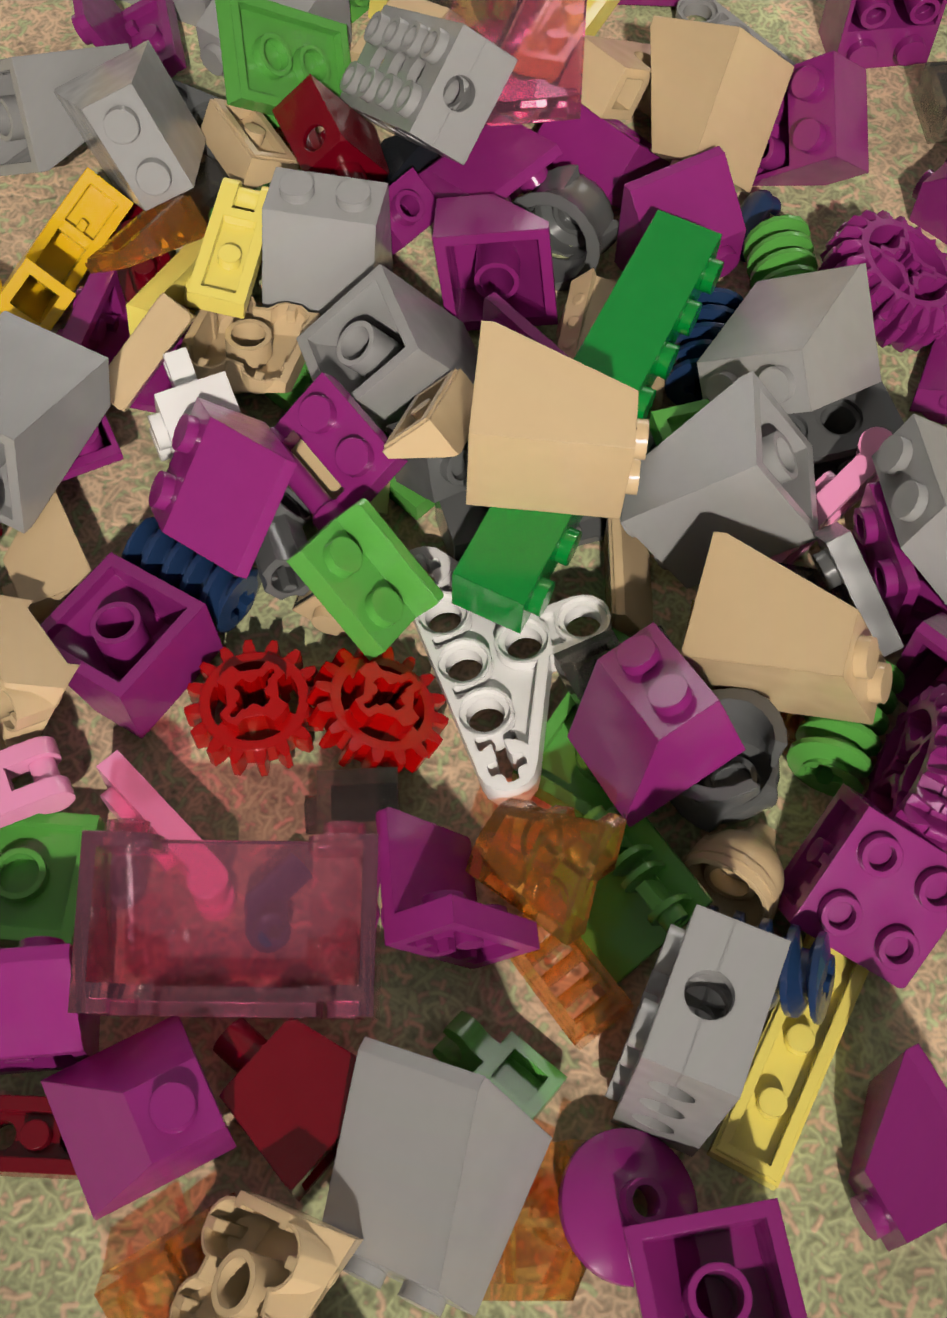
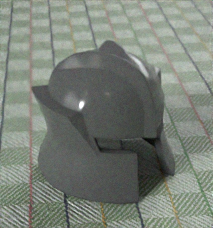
M578 165L560 166L549 170L544 182L534 188L532 193L518 197L513 202V204L549 221L552 253L569 257V259L552 257L556 291L569 290L572 280L592 268L596 270L600 255L606 252L617 240L619 221L613 219L614 213L610 200L596 182L583 174H579Z
M740 688L712 690L720 700L746 750L670 800L682 817L709 833L720 824L744 822L758 815L763 810L772 808L777 803V787L780 780L779 758L788 745L787 729L778 709L769 699L753 690Z

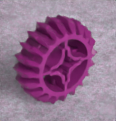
M865 210L860 216L853 215L848 222H844L836 230L832 238L826 243L825 250L820 255L823 263L818 271L866 263L875 336L880 347L883 348L891 344L900 353L907 348L917 352L922 347L930 345L935 339H940L947 332V253H943L935 245L936 239L930 240L922 233L921 226L914 228L908 225L905 217L900 215L893 219L890 213L884 210L877 214Z
M940 684L937 687H928L920 696H916L910 701L906 712L897 716L895 727L891 733L886 734V742L881 752L876 755L877 761L873 771L868 776L870 783L864 796L888 817L947 853V685Z

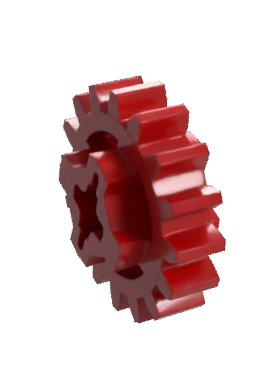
M251 639L244 641L243 654L234 656L227 647L219 649L222 660L219 666L216 667L206 662H202L199 665L205 683H188L187 691L193 704L184 707V714L189 726L194 727L190 732L198 749L207 747L208 757L214 766H218L229 757L234 775L238 776L242 775L248 763H256L261 777L268 776L270 761L279 759L281 764L287 769L293 767L291 755L293 749L297 747L308 753L314 749L312 737L308 731H324V728L309 726L307 721L315 707L306 703V699L315 684L313 681L318 674L316 667L309 666L303 668L302 655L297 649L288 653L284 658L281 657L278 641L275 640L270 641L264 652H256ZM292 690L296 692L299 698L295 714L290 712L288 702L291 700L289 693ZM218 700L223 702L225 706L220 713L222 722L219 725L215 722V709Z
M390 646L380 656L369 661L359 648L354 655L345 648H342L337 652L332 662L325 661L313 681L315 684L306 699V703L315 707L307 721L311 727L325 728L326 733L319 742L322 749L331 748L336 745L342 751L339 756V765L345 767L355 759L361 762V771L364 777L369 778L377 766H382L388 779H395L403 767L411 773L417 771L425 759H429L441 744L443 739L440 737V734L447 726L449 718L438 713L446 699L443 694L429 692L428 687L435 678L431 673L418 676L412 671L416 662L415 658L409 656L402 663L395 661L393 648Z

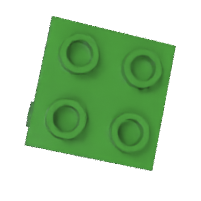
M600 805L590 810L581 819L580 823L586 830L529 882L608 988L613 989L663 946L671 924L683 928L688 924L696 904L707 907L714 900L647 817L629 828L614 805L607 811Z

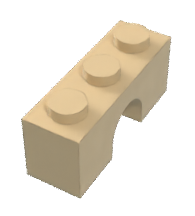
M580 34L576 44L569 50L565 58V67L556 85L602 119L630 120L636 108L651 117V44Z

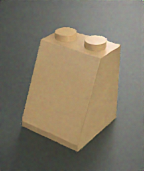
M654 15L650 26L652 153L665 159L672 165L720 146L725 152L735 190L750 193L794 66L741 27Z
M481 320L468 435L466 505L620 519L625 494L637 495L641 460H645L647 453L649 419L637 418L639 391L497 322Z
M713 532L681 655L711 690L726 688L749 689L769 699L779 712L873 725L877 704H885L889 698L893 673L891 664L886 662L879 649L878 639L872 636L859 610L728 533Z

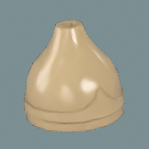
M754 823L746 829H728L711 835L706 834L682 860L714 900L711 904L719 907V913L733 917L736 910L746 913V923L757 928L764 917L774 919L783 892L784 871L775 849L776 834L768 825Z

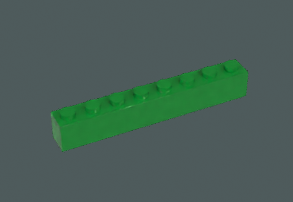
M659 209L574 357V360L638 390L637 418L640 419L647 418L653 405L656 390L651 387L657 377L666 380L674 366L680 346L675 344L679 334L689 337L694 329L702 308V303L698 302L701 293L712 294L724 266V261L716 259L722 234ZM490 507L453 572L452 604L521 634L531 613L539 617L544 613L555 588L556 582L551 580L550 577L557 564L560 563L568 566L582 536V531L576 528L583 516Z

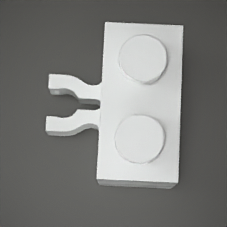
M186 347L163 354L165 361L163 365L172 388L154 394L156 413L147 416L151 427L149 431L161 462L172 459L175 452L172 448L175 427L184 413L191 414L197 397L241 413L226 372L223 371L197 379Z

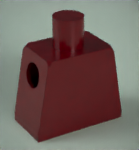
M311 74L272 109L303 171L383 182L387 179L389 169L374 126ZM321 126L324 130L319 134L315 131L316 127Z
M292 1017L285 1021L269 1040L262 1036L244 1018H239L227 1027L213 1047V1051L237 1073L223 1089L219 1097L290 1194L299 1202L335 1161L357 1056Z

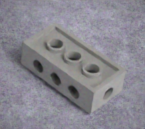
M384 5L382 11L376 12L367 24L364 32L366 44L358 60L351 62L346 68L340 82L342 93L339 98L362 117L387 132L464 165L518 59L463 23Z
M698 904L694 908L686 929L673 924L670 925L630 1027V1034L605 1097L618 1102L611 1123L623 1128L647 1132L664 1142L668 1147L692 1157L741 1097L791 944L790 940Z

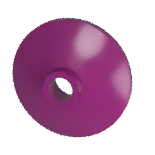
M610 1129L586 1140L570 1157L560 1181L558 1196L559 1216L568 1244L588 1270L602 1280L618 1286L634 1287L622 1229L624 1226L698 1213L695 1189L682 1161L664 1142L647 1132L637 1129ZM636 1189L643 1193L647 1202V1215L645 1217L636 1211L633 1204V1195Z

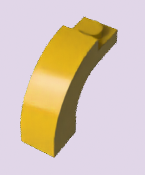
M87 167L0 290V311L10 312L51 331L76 296L74 291L83 275L134 203Z

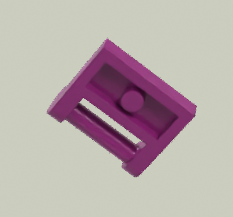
M321 372L279 422L270 428L297 462L288 485L314 515L312 522L318 531L360 499L365 498L371 502L408 462L406 458L388 459L382 451L385 448L384 444L388 437L334 376ZM300 439L304 441L345 489L335 500L328 495L291 451Z

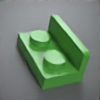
M365 498L360 499L328 522L286 561L369 661L384 653L416 617L436 606L444 597L440 588Z

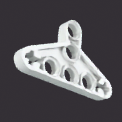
M422 546L410 550V553L423 569L428 571L429 575L434 578V582L443 592L444 597L436 606L416 617L413 622L442 693L445 696L481 788L487 798L497 805L506 807L522 805L530 800L538 791L541 779L552 673L591 659L607 649L613 635L609 607L603 600L592 595L572 596L547 605L541 617L531 613L521 634L452 604V575L459 562L436 547ZM442 613H454L461 617L459 625L448 632H435L428 627L431 620ZM584 616L591 617L601 624L595 633L585 637L574 636L566 630L567 625L572 620ZM531 638L542 645L536 655L526 659L515 658L507 652L510 645L518 639ZM462 660H475L482 665L480 673L471 680L458 681L448 675L450 668ZM483 709H495L504 715L503 722L492 731H476L469 725L472 716ZM506 748L512 768L518 771V779L507 782L506 778L500 774L495 752Z

